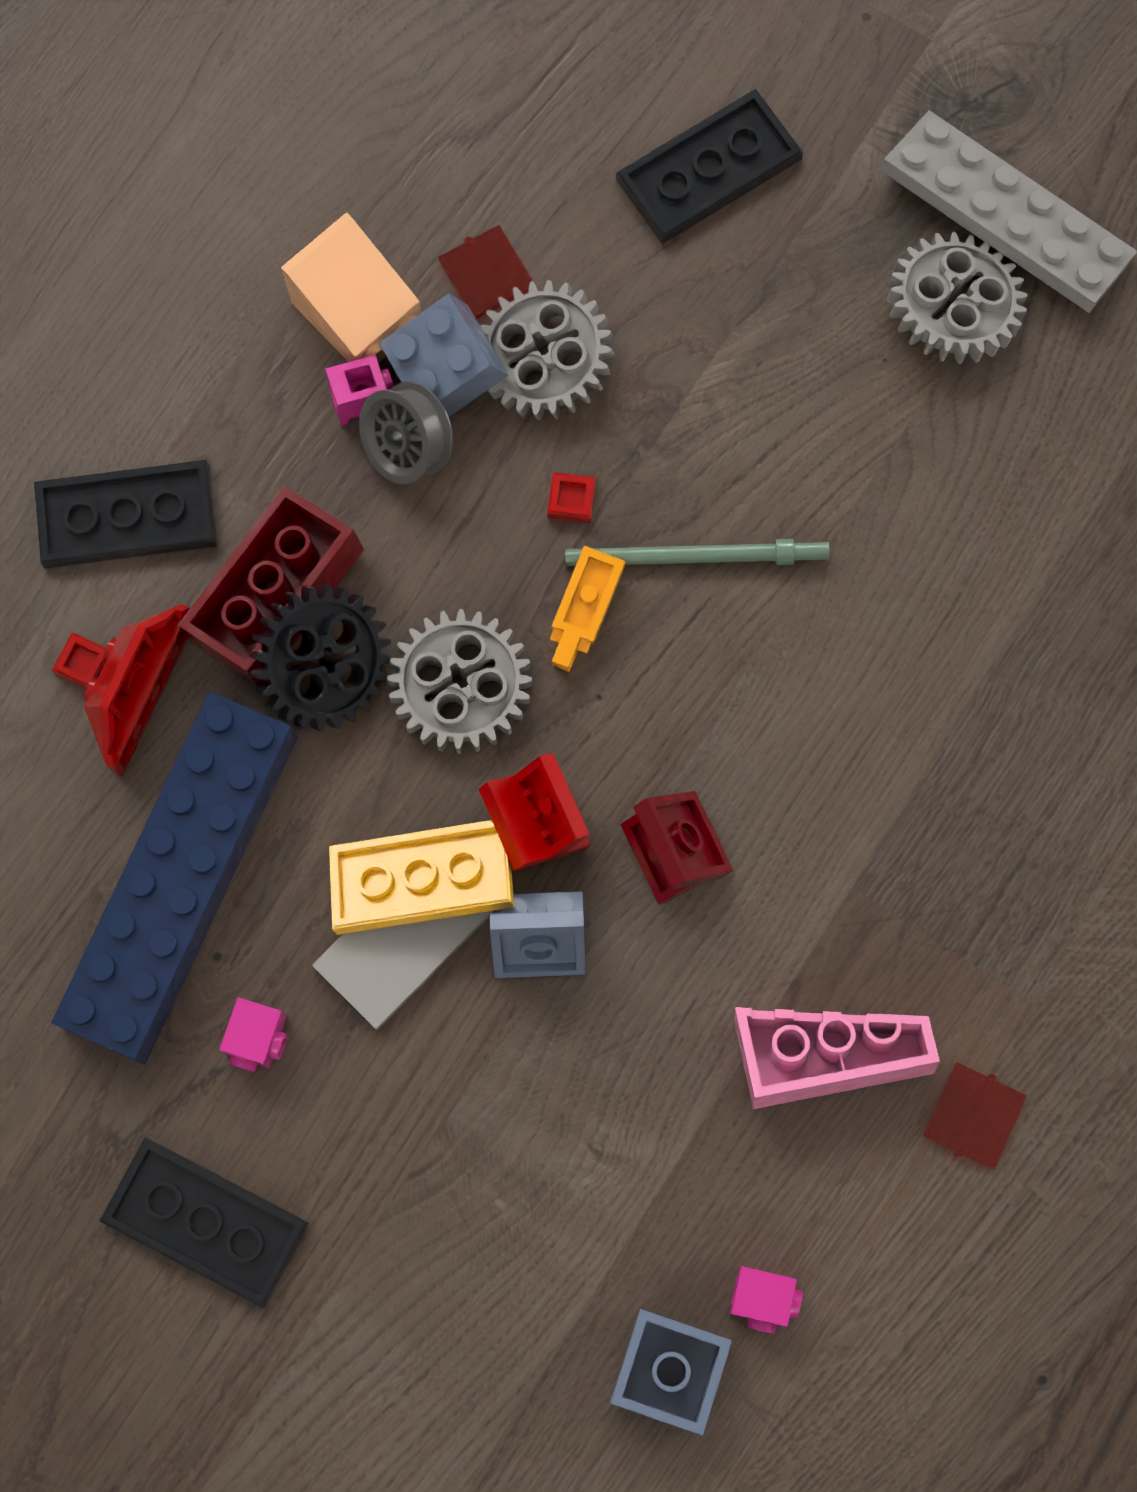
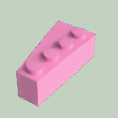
M735 1007L734 1024L753 1109L931 1075L935 1073L940 1062L929 1016L867 1013L865 1016L841 1014V1012L823 1011V1014L800 1013L785 1009L757 1011L752 1010V1008Z

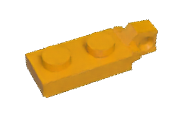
M587 546L583 547L552 624L553 632L550 640L559 643L552 659L554 667L570 672L578 651L588 654L591 644L594 645L626 565L624 560Z

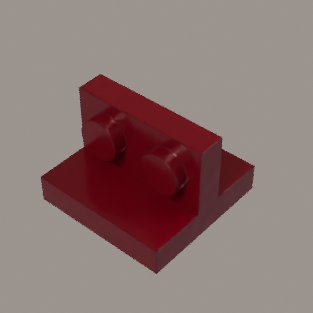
M695 791L646 798L633 806L636 814L620 824L658 905L672 901L700 883L721 879L734 871Z

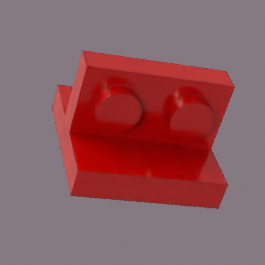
M553 753L537 757L515 775L487 781L478 788L514 871L578 854L591 846L588 839L590 834L582 814L579 812L564 774Z

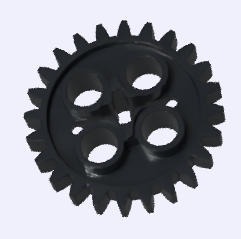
M319 584L316 593L313 587L305 585L301 589V598L295 593H285L288 606L284 607L280 604L272 603L271 608L276 617L273 620L263 617L259 619L261 624L267 629L265 635H252V639L262 644L261 650L249 653V657L260 661L261 665L250 672V676L264 679V682L256 688V693L263 696L271 695L265 706L274 711L280 709L278 716L280 719L290 722L294 718V725L303 729L308 726L309 722L311 728L318 731H323L326 722L329 726L338 729L341 725V716L346 720L355 722L356 713L354 708L359 707L369 711L371 708L366 697L368 694L380 697L382 693L374 684L376 680H387L388 675L380 671V665L389 663L391 657L381 654V649L391 644V640L377 635L386 626L385 622L379 620L371 621L377 609L368 605L362 607L364 597L356 594L349 596V590L337 586L333 591L331 586ZM341 620L343 631L341 636L334 641L332 629ZM300 631L302 643L297 650L292 652L290 647L291 638L296 632ZM356 646V651L346 655L338 654ZM323 650L334 653V655L323 656ZM319 659V665L308 660ZM296 660L304 661L300 662V664H296L288 668L287 670L285 668L286 664L289 662ZM350 664V677L346 682L341 683V670L345 665ZM309 674L310 687L301 695L299 683L304 676Z

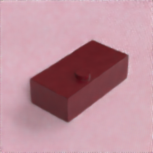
M283 486L180 621L178 627L193 645L258 687L264 682V679L250 676V672L261 666L260 661L250 658L249 653L261 650L262 645L252 639V635H265L267 631L259 619L263 617L273 620L276 615L271 608V604L276 603L287 607L285 593H295L301 598L302 586L313 587L317 593L319 584L331 586L334 591L364 551V548L354 529ZM300 631L296 632L292 636L290 641V647H292V645L301 635Z

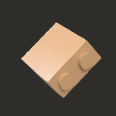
M347 212L281 267L292 304L348 362L375 355L379 364L386 357L379 343L422 313L420 301Z

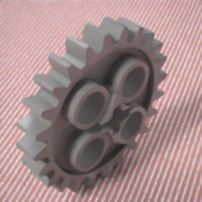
M952 232L948 242H945L939 233L934 235L931 244L921 238L915 249L911 247L906 249L903 258L897 260L892 271L893 273L887 285L891 289L886 301L894 304L889 315L891 318H902L897 329L898 332L912 331L913 334L909 341L910 345L916 344L920 340L925 343L923 351L925 355L936 348L939 350L940 361L944 362L949 353H954L958 364H962L967 353L970 354L975 363L980 361L984 352L992 358L999 347L1005 349L1012 337L1016 336L1022 325L1021 321L1027 312L1023 304L1028 295L1025 292L1019 291L1024 279L1021 277H1011L1016 267L1015 263L1003 265L1001 260L1004 255L1000 252L994 255L988 253L990 245L986 242L980 248L974 246V236L971 234L965 243L959 241L956 232ZM980 276L979 279L970 285L966 294H960L972 278ZM947 301H954L942 317L938 320L933 319V317L943 311Z
M547 280L544 291H539L535 283L531 281L529 283V294L525 295L517 287H514L513 295L515 300L510 303L506 299L499 297L498 301L502 307L500 313L492 310H487L486 312L492 321V325H480L509 375L491 387L488 392L494 400L502 397L501 404L507 411L516 404V411L522 418L532 408L537 420L541 421L545 409H549L554 418L559 419L560 407L564 405L573 414L576 412L574 400L580 398L587 404L591 402L586 392L589 387L599 391L603 389L597 379V375H610L611 373L608 365L602 362V360H609L615 356L612 348L605 346L614 341L611 331L603 330L609 325L605 314L597 315L600 308L595 300L586 304L587 296L582 289L572 297V289L569 283L565 282L559 292H556L551 280ZM557 315L564 317V321L559 327L554 329L546 328V323L552 317ZM574 332L579 333L576 338L571 337ZM525 335L522 345L516 348L507 347L512 337ZM547 345L549 352L546 355H541L539 348ZM573 352L582 353L581 359L575 365H563V360L568 354ZM513 362L517 363L515 368H510ZM531 372H543V376L538 383L534 385L524 384L526 377Z
M459 609L456 621H450L445 611H442L440 614V624L436 626L427 617L424 618L426 630L424 633L421 634L417 630L410 628L409 634L413 643L409 645L398 642V650L404 658L390 659L391 667L400 672L387 676L390 686L400 688L389 694L391 703H404L395 711L398 720L411 717L406 725L407 732L411 734L422 728L420 737L422 744L426 745L433 737H436L438 750L441 752L446 748L449 741L454 742L457 754L462 753L464 742L469 741L476 752L480 751V739L484 737L491 744L496 745L495 731L497 729L510 735L512 730L508 719L512 718L520 721L523 719V713L516 704L526 705L530 703V696L520 690L532 687V677L521 675V673L531 668L530 660L517 659L524 652L523 644L517 643L509 646L513 639V631L508 629L498 634L499 620L494 618L485 626L483 625L482 613L479 611L475 614L472 622L466 621L463 609ZM467 644H474L481 649L479 655L472 660H463L457 653L462 646ZM490 661L495 662L493 668L482 669L486 663ZM428 665H435L442 670L436 680L429 682L418 677L422 668ZM459 674L462 679H467L468 685L460 688L457 683H453V677ZM495 681L503 689L496 697L486 698L478 692L480 686L485 682ZM439 693L434 700L430 702L425 700L427 695ZM450 702L460 704L463 707L461 715L455 719L443 718L439 713L445 704Z

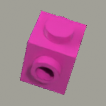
M237 997L219 1049L224 1054L231 1056L228 1064L254 1073L257 1065L270 1068L272 1059L279 1060L286 1045L287 1034L283 1033L282 1030L287 1015L280 1010Z
M739 1266L729 1314L748 1318L747 1328L775 1334L776 1325L788 1327L789 1318H798L803 1291L795 1289L797 1279Z

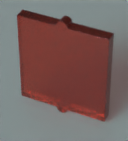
M500 225L473 239L466 237L465 243L438 257L440 264L462 301L469 306L476 319L487 314V310L493 311L500 307L499 297L509 302L514 300V287H517L522 294L529 292V283L533 281Z
M956 1062L923 1136L953 1150V1154L957 1158L965 1156L994 1170L1027 1095L996 1081V1076L993 1074L985 1076Z

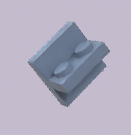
M582 891L513 894V908L491 911L490 935L495 978L586 975Z

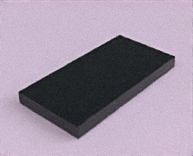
M754 89L616 173V180L659 241L664 244L802 160L803 152L757 89Z
M207 460L34 482L40 560L44 569L217 546L210 471Z
M146 1137L142 1141L100 1219V1222L262 1308H266L309 1225V1222Z

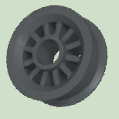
M406 381L395 385L391 390L374 392L365 400L359 417L361 442L371 464L383 477L396 484L406 485L419 480L423 475L436 474L447 465L453 448L451 423L444 406L427 387L416 382Z

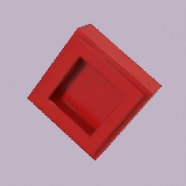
M553 472L547 518L591 523L596 477Z
M72 632L51 671L55 675L86 689L93 677L98 678L105 664L103 655L106 647Z

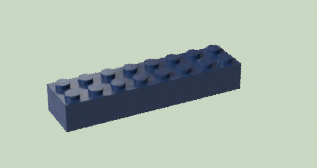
M208 692L53 1017L52 1024L141 1064H146L295 745L297 736L291 725L213 692Z

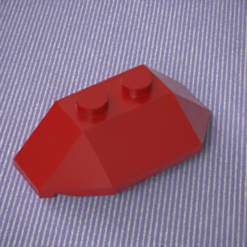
M180 604L122 627L118 637H113L105 648L103 655L105 664L99 677H93L85 690L84 701L86 704L84 708L105 765L115 775L123 777L188 640L178 627V624L190 609L188 606Z

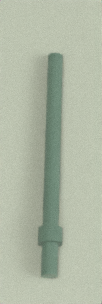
M775 539L774 544L592 548L624 560L626 565L775 561L776 565H794V560H829V542L794 543L793 539ZM565 549L566 567L576 566L582 549Z

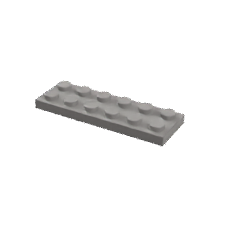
M930 110L884 158L880 170L1088 313H1090L1131 263L1137 253V250Z

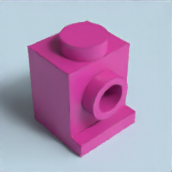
M375 355L325 368L329 392L341 426L349 424V419L360 417L362 406L371 394L380 390H391L394 387L389 370H380Z

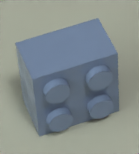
M449 293L379 343L400 381H412L427 387L440 400L448 417L509 376L469 306Z
M639 1308L610 1404L703 1436L732 1340Z

